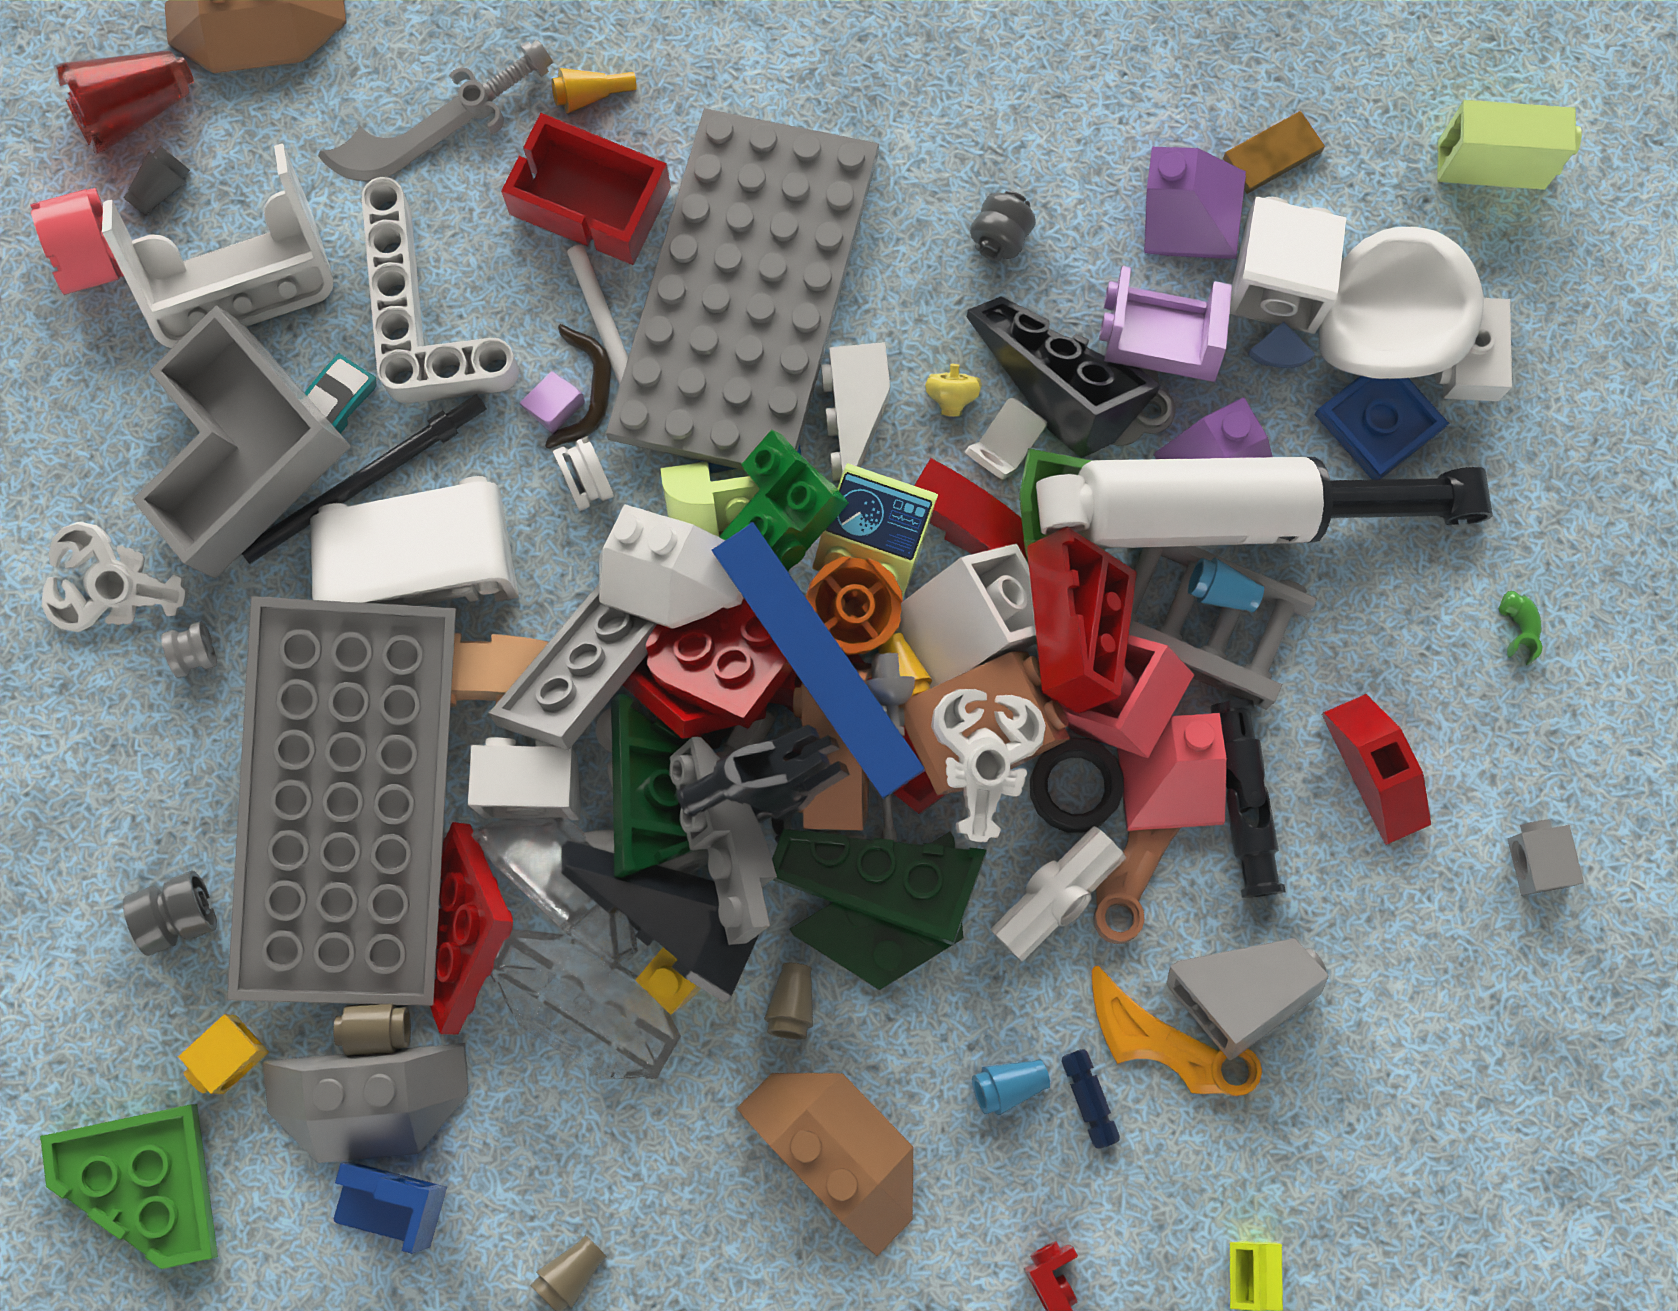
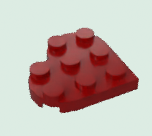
M745 599L742 600L740 605L729 609L723 607L707 617L674 629L657 624L646 642L648 652L647 665L659 686L683 700L746 729L750 728L793 670Z

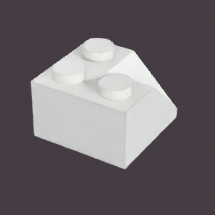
M494 737L487 738L485 745H471L468 806L483 818L580 820L581 801L578 755L572 747L566 750L539 740H535V746H516V740Z

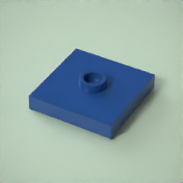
M1360 375L1318 408L1314 414L1372 480L1384 478L1450 424L1409 378L1377 379Z

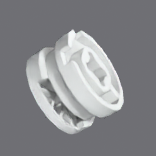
M588 436L577 440L576 446L567 450L563 446L553 451L579 511L590 507V501L597 498L605 501L614 497ZM570 460L577 479L584 490L582 494H579L566 462Z

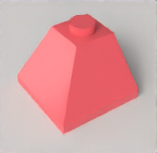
M1220 713L1171 716L1148 758L1117 748L1118 763L1124 778V793L1122 797L1127 831L1224 825L1227 758Z

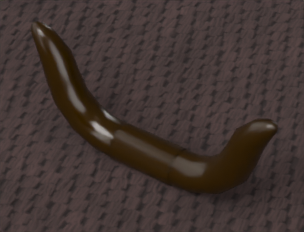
M563 324L558 326V330L568 344L587 353L592 360L593 375L590 405L587 414L578 423L558 429L547 439L545 447L548 449L577 441L597 430L605 417L609 398L611 363L606 350L595 338L575 331Z

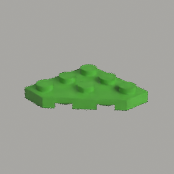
M197 1104L40 1136L46 1187L62 1199H68L88 1214L87 1217L119 1240L124 1239L146 1255L145 1258L160 1269L218 1257Z

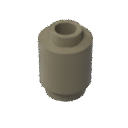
M393 1003L346 1005L343 1014L336 1016L334 1019L333 1036L335 1045L342 1046L346 1056L394 1053L398 1048H408L411 1037L409 1009L407 1007L397 1008V1005H393Z

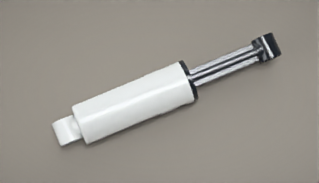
M1316 457L1094 460L1085 464L1078 475H1055L1041 479L1036 483L1041 533L1050 535L1068 526L1100 548L1313 543L1321 540L1326 534L1330 520L1334 518L1440 516L1444 518L1446 525H1459L1458 520L1467 519V524L1486 521L1493 516L1486 470L1482 467L1454 469L1439 475L1438 478L1330 480L1325 465Z

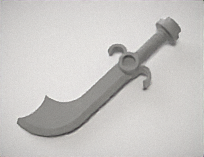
M536 40L532 44L528 41L522 44L520 48L524 53V57L513 62V65H509V68L507 67L505 70H502V73H498L494 78H491V81L488 80L483 85L476 80L474 74L469 69L464 67L456 68L449 75L453 83L458 85L462 80L467 79L470 81L460 86L457 97L406 133L396 137L382 138L368 133L359 125L357 131L347 142L337 148L320 151L318 157L331 170L347 179L371 181L379 177H388L400 171L473 118L484 119L491 113H494L495 117L492 121L487 122V127L491 134L497 133L503 127L504 118L498 106L492 101L496 96L506 91L507 88L509 89L511 86H514V83H518L522 78H525V75L527 76L529 73H532L533 70L540 77H543L549 72L547 67L553 64V60L540 41Z

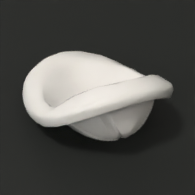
M1395 227L1383 230L1362 240L1341 262L1336 301L1319 327V350L1324 360L1342 371L1377 379L1414 378L1431 375L1449 369L1460 362L1473 346L1483 316V290L1471 259L1450 238L1425 228Z

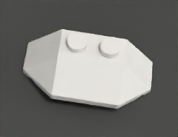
M624 504L599 555L600 603L674 629L707 617L723 607L729 609L740 605L743 596L712 552V549L725 540L693 524Z

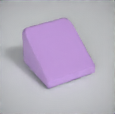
M551 371L519 404L553 434L585 403L583 394L576 387Z

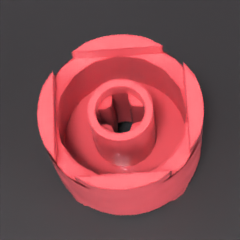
M96 188L84 189L30 204L34 225L45 256L50 259L52 266L58 269V271L52 273L63 295L116 281L124 276L102 233L103 204Z

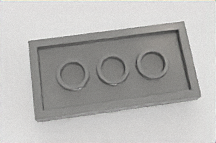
M598 584L489 712L491 718L498 727L569 750L648 654L646 642L657 623L603 605L599 602Z

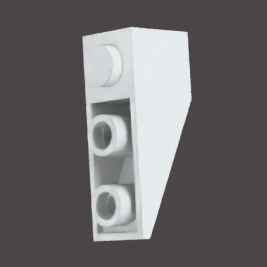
M885 342L829 347V364H821L823 392L833 393V403L835 408L825 409L828 436L839 437L840 452L830 453L833 481L841 480L847 463L861 468L889 402L890 380Z

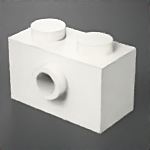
M1484 298L1482 322L1473 346L1460 362L1449 369L1435 373L1436 383L1443 384V399L1499 401L1512 388L1510 299Z

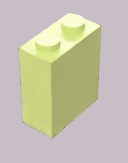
M1463 100L1438 139L1437 182L1545 190L1556 175L1561 174L1564 165L1572 155L1577 154L1580 148L1582 130L1580 126H1576V108Z

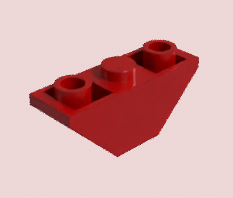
M1367 694L1323 712L1321 715L1384 844H1390L1430 826L1431 819L1424 774L1402 729Z

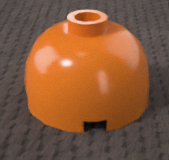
M846 556L824 565L809 583L805 596L845 655L866 654L882 646L898 629L901 620L902 591L895 577L878 561L869 558L864 560Z

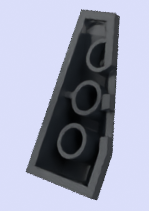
M1002 296L968 309L967 319L1036 414L1047 421V429L1080 458H1084L1115 443L1160 389L1161 385L1139 367L1104 361V355L1087 347L1089 339L1075 334L1072 338L1063 336L1049 329L1050 323L1048 319Z
M569 840L562 845L561 874L607 913L615 914L620 910L625 914L630 924L638 931L635 936L646 946H649L653 940L657 941L677 958L672 968L684 978L724 1003L732 997L759 935L745 944H728L725 927L719 919V899L715 881L658 865L623 878H617L614 876V853Z

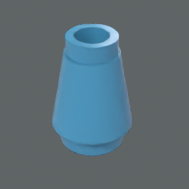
M1216 557L1211 561L1201 558L1191 574L1188 583V594L1196 596L1198 603L1247 610L1253 613L1258 609L1262 601L1264 586L1256 583Z
M1041 1059L1035 1061L982 1067L981 1073L972 1076V1086L984 1114L995 1112L997 1115H1001L1040 1093L1042 1090L1050 1088V1078L1045 1064Z

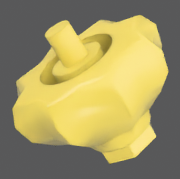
M950 364V373L930 374L925 384L927 394L939 403L942 409L941 415L949 417L961 416L964 406L979 396L982 386L980 378L959 374V364Z

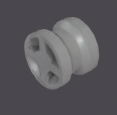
M202 621L191 624L189 629L179 633L175 630H170L162 633L161 639L164 654L175 677L187 676L191 669L197 667L207 670L217 666V658L212 647L211 635Z

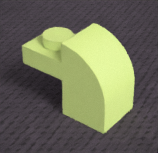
M707 461L660 468L668 517L693 524L719 537V531H724L760 490L750 476L711 482Z

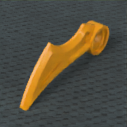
M1097 965L1092 968V991L1097 1018L1106 1044L1117 1064L1134 1059L1158 1061L1175 1071L1185 1082L1190 1093L1193 1094L1223 1093L1230 1096H1240L1253 1091L1260 1083L1262 1075L1261 1062L1249 1048L1237 1056L1244 1060L1248 1066L1249 1073L1247 1079L1241 1085L1229 1084L1222 1076V1064L1227 1057L1221 1050L1218 1051L1151 1015L1125 994L1100 966Z

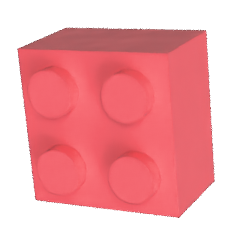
M1128 635L1120 697L1081 713H1076L1063 704H1059L1067 716L1068 727L1073 732L1148 758L1194 674L1168 645Z

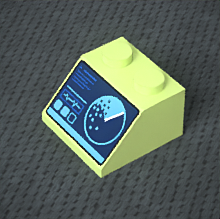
M847 463L837 489L849 504L821 534L812 569L820 571L824 565L840 557L852 556L851 558H861L864 560L869 558L878 561L893 574L902 591L903 599L917 565L938 494Z

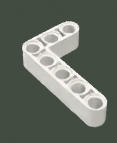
M389 177L372 179L362 191V209L376 366L379 379L384 388L394 400L400 403H415L495 393L510 389L519 377V367L511 347L505 341L499 338H484L424 346L411 209L401 186L395 180ZM385 202H396L395 205L388 210H378L380 206ZM392 243L400 244L394 252L382 253L387 245ZM396 285L405 286L398 295L386 296L387 291L391 287ZM396 329H409L403 338L398 340L389 339L392 332ZM494 360L506 361L505 366L500 371H485L487 365ZM457 365L460 367L453 377H439L441 371L447 366ZM400 372H413L407 382L402 384L393 383L394 378Z

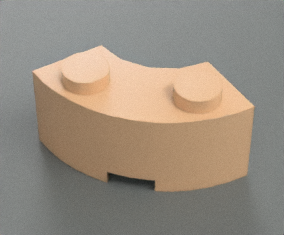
M455 633L450 707H455L459 700L496 701L497 704L549 642L499 634H491V642L461 641L462 634Z

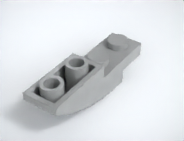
M692 737L670 756L671 780L676 785L677 790L684 788L714 772V766L720 758L701 737ZM729 799L702 812L696 817L688 816L681 808L680 823L683 830L687 832L690 850L708 849V869L715 881L719 899V919L725 927L728 944H745L770 927L762 887L777 877L759 822L749 804H740L736 801L731 802Z

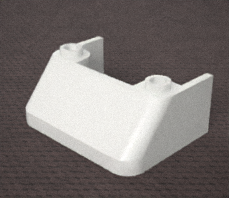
M283 143L274 146L278 175L285 190L272 195L264 207L265 222L270 232L183 261L176 245L164 236L147 235L132 240L113 200L103 202L102 233L154 337L162 345L173 348L216 305L247 327L319 303L330 295L333 289L331 268L310 205Z

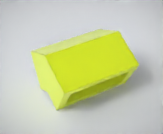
M1230 1242V1309L1283 1311L1282 1244L1277 1242Z

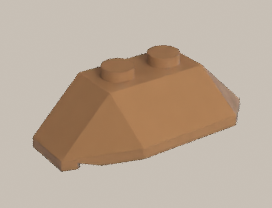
M168 0L164 3L168 45L213 74L303 62L347 23L344 0Z
M771 1073L736 1108L778 1156L876 1256L913 1220L914 1147L843 1073Z

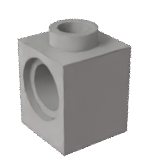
M1550 819L1534 821L1520 825L1522 833L1507 838L1521 896L1569 888L1584 883L1570 825L1552 828Z

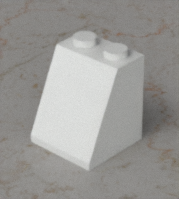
M1256 197L1246 219L1232 281L1229 314L1278 326L1284 321L1291 329L1315 334L1337 298L1346 218L1334 215L1325 208L1314 207L1307 209L1290 205L1286 200L1278 197Z
M1017 544L960 557L901 603V620L894 634H903L905 641L908 642L931 677L932 683L930 688L1011 651H1024L1037 643L1029 565Z

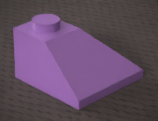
M1152 146L1146 195L1144 252L1163 256L1237 259L1246 171L1199 148Z
M1244 397L1203 417L1154 453L1156 459L1273 457L1268 437Z

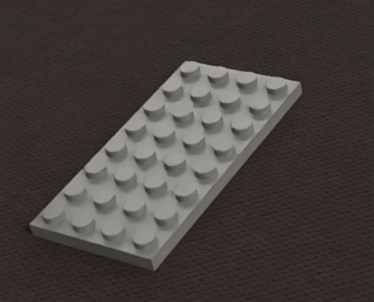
M704 108L606 430L608 440L744 470L741 464L771 429L782 434L794 449L798 451L878 159L879 143Z
M251 596L227 1000L350 1004L393 1003V1005L433 1006L456 608Z

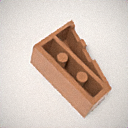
M852 663L865 683L869 678H872V663ZM802 683L801 687H796L794 690V716L802 717V727L810 725L816 728L820 738L829 735L837 740L840 749L827 754L830 765L837 761L846 764L850 773L844 779L816 795L805 809L799 811V813H803V829L863 830L869 812V778Z

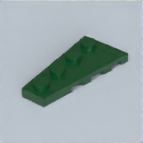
M783 829L772 857L777 876L773 881L954 945L986 857L987 849L971 847L969 849L944 847L941 844L923 843V845L894 842L891 839L874 838V840L849 838L847 835Z

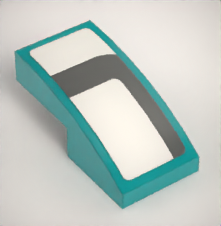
M338 353L305 391V394L341 434L348 425L347 418L377 387L376 377Z

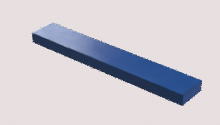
M753 522L712 549L714 556L882 799H885L924 772V766Z

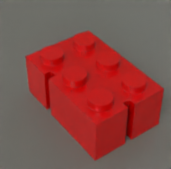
M540 113L523 146L526 158L518 156L501 190L509 215L587 247L591 239H593L597 251L634 265L671 189L667 163Z

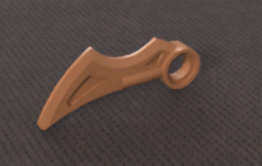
M1181 828L1128 831V840L1123 851L1126 859L1096 888L1097 907L1093 916L1094 927L1105 941L1113 944H1124L1134 939L1142 930L1145 916L1139 900L1164 852ZM1120 905L1129 910L1132 915V924L1128 930L1117 932L1108 927L1105 921V914L1109 907Z

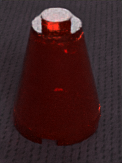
M170 50L63 62L54 66L59 85L67 84L70 92H67L68 99H66L71 114L88 145L92 141L95 154L108 150L189 95L188 84L194 82L191 70L184 57L176 58Z

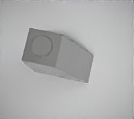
M1296 938L1177 961L1170 966L1166 984L1231 1061L1320 996L1329 975L1326 973L1325 964L1319 955L1310 948L1305 949Z

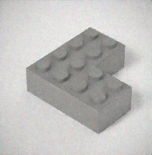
M217 305L149 370L200 433L132 499L185 565L214 579L236 560L351 447L252 332Z

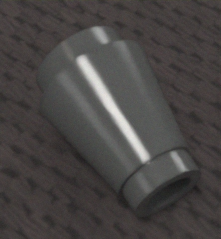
M159 146L153 154L150 151L147 153L128 189L129 191L123 198L146 216L151 209L153 210L186 183L183 178L190 169L163 147Z

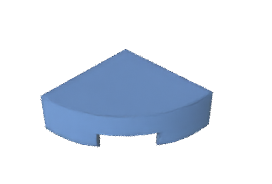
M1283 321L1251 348L1248 355L1261 365L1278 368H1296L1312 360L1315 353Z

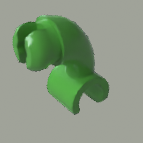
M1508 591L1504 594L1498 609L1502 615L1513 618L1512 620L1519 625L1522 634L1509 644L1507 656L1508 658L1513 656L1519 648V644H1524L1530 650V657L1526 662V665H1529L1542 653L1543 646L1540 641L1542 630L1541 617L1534 602L1525 594L1521 596L1515 591Z

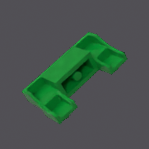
M771 429L741 464L760 490L722 532L719 538L727 540L753 522L789 572L793 566L797 565L804 558L806 551L849 502L834 484L820 474L794 449L782 434Z

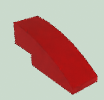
M930 458L914 486L938 494L930 524L946 532L944 539L971 554L1017 544L1026 559L1022 518L975 483Z

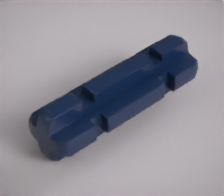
M1080 1049L1066 1054L1062 1057L1061 1062L1067 1077L1071 1076L1074 1082L1070 1085L1084 1122H1089L1091 1129H1088V1133L1093 1146L1102 1149L1117 1143L1120 1140V1135L1115 1122L1109 1120L1108 1115L1111 1114L1097 1075H1092L1090 1069L1094 1067L1088 1052L1085 1049Z

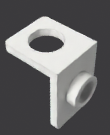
M1009 398L980 441L968 446L965 453L1003 480L1011 476L1020 466L1027 455L1028 448L1031 449L1047 427V421L1017 399Z

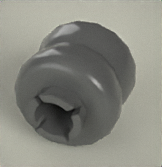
M1005 191V193L990 194L982 205L981 213L970 226V234L976 243V250L980 251L982 256L993 261H1000L1002 258H1015L1022 251L1025 238L1036 225L1035 214L1030 208V202L1026 201V198L1017 192Z

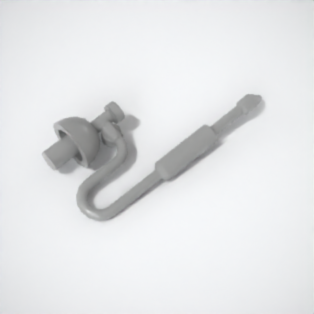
M877 653L872 659V679L867 680L866 685L901 735L905 736L904 727H901L905 723L904 710L899 708V705L906 703L911 697L914 690L915 677L900 676L898 653ZM891 795L882 799L884 821L882 839H891L894 842H898L897 833L893 825Z

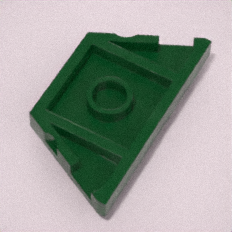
M618 694L611 701L614 876L617 878H623L698 851L690 850L687 832L683 830L680 823L681 806L677 798V788L670 777V756L691 738L682 739L658 717L652 722L630 707L633 699L624 694Z
M951 831L930 843L955 848L954 836ZM834 902L790 928L794 937L811 946L879 991L953 946ZM962 923L954 944L964 938Z

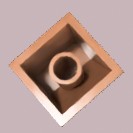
M1011 651L909 698L906 703L899 705V708L904 710V726L937 795L962 792L964 788H953L948 785V776L946 775L947 764L945 761L948 757H951L959 762V757L946 745L937 741L931 728L933 710L945 695L957 689H977L987 693L986 701H974L965 706L967 713H971L976 708L984 709L982 717L962 733L966 738L977 729L987 728L995 732L1005 744L1011 742L997 724L994 711L1004 712L1007 718L1011 720L1014 715L1007 707L995 703L996 696L1014 695L1028 699L1041 711L1046 725L1043 745L1032 756L1010 765V770L1070 739L1065 729L1068 726L1067 716L1056 700H1051L1048 695L1042 692L1039 661L1036 657L1030 656L1028 652Z

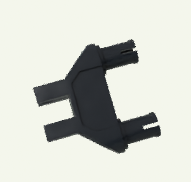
M806 725L774 740L742 747L717 760L714 772L677 790V798L683 811L692 817H696L702 812L729 799L731 802L736 801L740 804H749L759 823L770 817L784 820L805 809L816 795L844 779L850 773L846 764L837 761L830 765L827 754L840 749L837 740L829 735L820 738L816 728Z

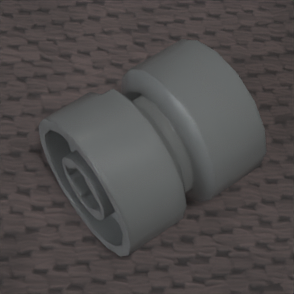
M191 870L171 878L163 884L162 891L154 886H150L124 897L123 911L129 932L135 944L144 955L150 956L175 946L178 935L184 939L197 938L216 930L217 918L214 909L209 908L207 899L210 897L207 888L195 871Z

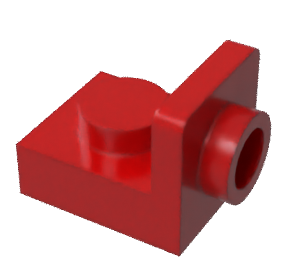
M1054 1241L1033 1252L1030 1255L1033 1264L1024 1268V1271L1045 1311H1073L1071 1306L1078 1303L1070 1284L1063 1274L1055 1278L1052 1271L1077 1258L1078 1254L1073 1246L1066 1245L1060 1248L1057 1241Z

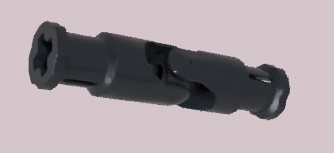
M1250 699L1230 700L1214 704L1210 707L1211 713H1220L1227 758L1226 802L1234 855L1240 858L1245 885V888L1241 890L1242 898L1269 896L1286 892L1285 884L1279 883L1275 853L1279 851L1269 794L1264 785L1265 771L1261 742L1259 739H1255L1250 711L1255 708L1254 701ZM1258 808L1259 822L1257 828L1249 825L1241 813Z

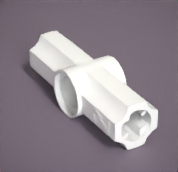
M1093 826L1058 862L1051 861L1045 864L1032 876L1026 886V894L990 930L1023 962L1058 926H1066L1081 915L1090 903L1091 893L1126 859L1125 854L1102 830Z

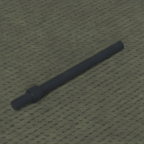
M475 394L445 414L443 410L427 420L428 426L263 532L242 553L243 557L249 564L253 563L310 525V518L319 513L318 509L320 507L333 503H345L439 440L444 444L459 434L456 429L487 410L486 406L478 394Z

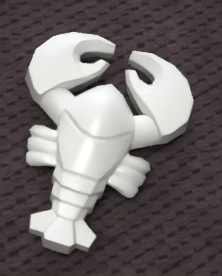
M77 522L63 527L52 538L49 550V563L51 566L59 567L62 557L69 550H72L73 554L71 559L65 563L66 569L76 568L95 556L97 562L87 569L83 577L84 587L91 599L87 602L77 587L66 579L63 580L61 585L65 590V599H63L57 589V577H49L43 587L41 606L47 619L61 630L81 632L95 625L98 618L108 607L112 608L110 614L105 618V623L108 625L112 623L115 625L131 624L135 619L136 606L161 604L166 616L178 615L179 607L187 604L189 589L183 587L184 578L178 575H173L166 583H163L160 579L152 577L148 573H143L145 560L143 554L138 551L135 552L129 547L117 546L120 561L117 560L110 545L111 538L104 530L96 525Z
M957 689L945 695L933 710L931 728L937 741L946 745L959 757V762L951 757H948L945 761L947 764V783L953 788H964L965 808L968 810V818L956 823L957 833L965 834V839L987 842L990 837L998 838L1001 828L991 820L993 813L996 812L1001 793L1015 797L1020 796L1026 781L1024 777L1027 775V770L1024 768L1010 770V765L1032 756L1043 745L1046 725L1041 711L1030 700L1014 695L996 696L995 703L1007 707L1014 716L1011 720L1007 718L1004 712L994 711L995 719L1011 742L1005 744L995 732L987 728L977 729L966 738L962 733L982 717L984 709L976 708L971 713H967L965 706L974 701H986L987 693L977 689Z

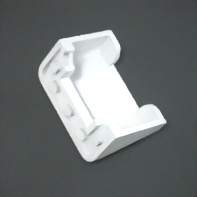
M468 477L459 481L457 486L348 507L342 503L327 504L318 509L319 513L310 518L313 600L418 606L466 596L469 602L478 601V592L482 595L494 593L496 602L519 598L501 491L495 483L487 482L486 477Z

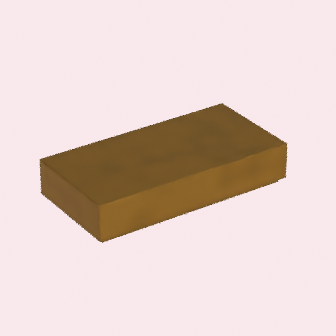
M1300 110L1226 151L1223 160L1246 171L1244 191L1248 194L1322 153L1325 145Z

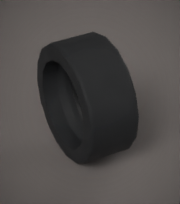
M1070 738L1044 752L1037 760L1029 779L1030 798L1037 814L1050 826L1067 833L1087 832L1093 826H1101L1118 809L1124 793L1123 772L1116 757L1102 744L1087 738ZM1068 758H1082L1092 762L1100 770L1104 779L1105 792L1101 802L1093 810L1083 814H1071L1061 810L1052 801L1048 792V778L1051 770L1059 762Z

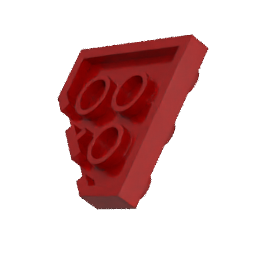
M452 822L442 846L441 908H439L437 949L439 950L435 965L437 979H435L433 1006H430L440 1034L458 1035L468 1014H471L474 1010L476 997L485 979L493 971L494 960L504 940L508 939L511 934L513 917L504 902L498 888L497 879L490 870L483 848L479 845L471 824Z

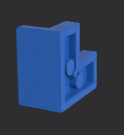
M355 1162L340 1163L335 1184L343 1185L333 1218L335 1223L404 1241L402 1251L414 1254L431 1247L447 1186Z

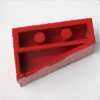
M1066 526L1028 545L1027 555L1042 692L1074 712L1081 713L1116 699L1121 695L1137 572Z

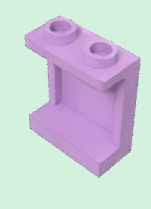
M1122 266L1118 282L1109 281L1104 301V309L1111 310V313H1104L1099 340L1107 342L1104 361L1215 382L1227 346L1232 285L1214 281L1208 301H1200L1129 287L1131 267Z

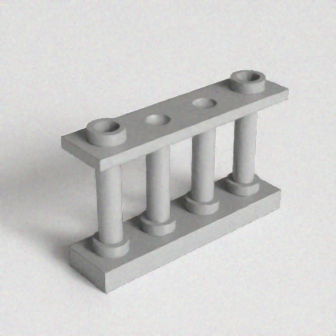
M1196 546L1141 547L1143 550L1134 569L1137 575L1129 635L1168 645L1194 674L1193 679L1237 698L1253 700L1254 705L1267 710L1276 702L1283 685L1271 680L1272 674L1269 670L1291 616L1294 612L1305 617L1315 606L1317 598L1306 594V588L1290 580H1280L1278 582ZM1160 556L1187 568L1163 625L1153 629L1139 623L1136 613ZM1216 557L1256 583L1263 585L1264 595L1262 599L1275 604L1251 665H1245L1243 668L1227 661L1228 656L1224 653L1242 610L1222 607L1207 645H1202L1200 649L1182 641L1183 636L1180 632L1195 599V596L1188 594V583L1195 565L1201 558L1211 561Z

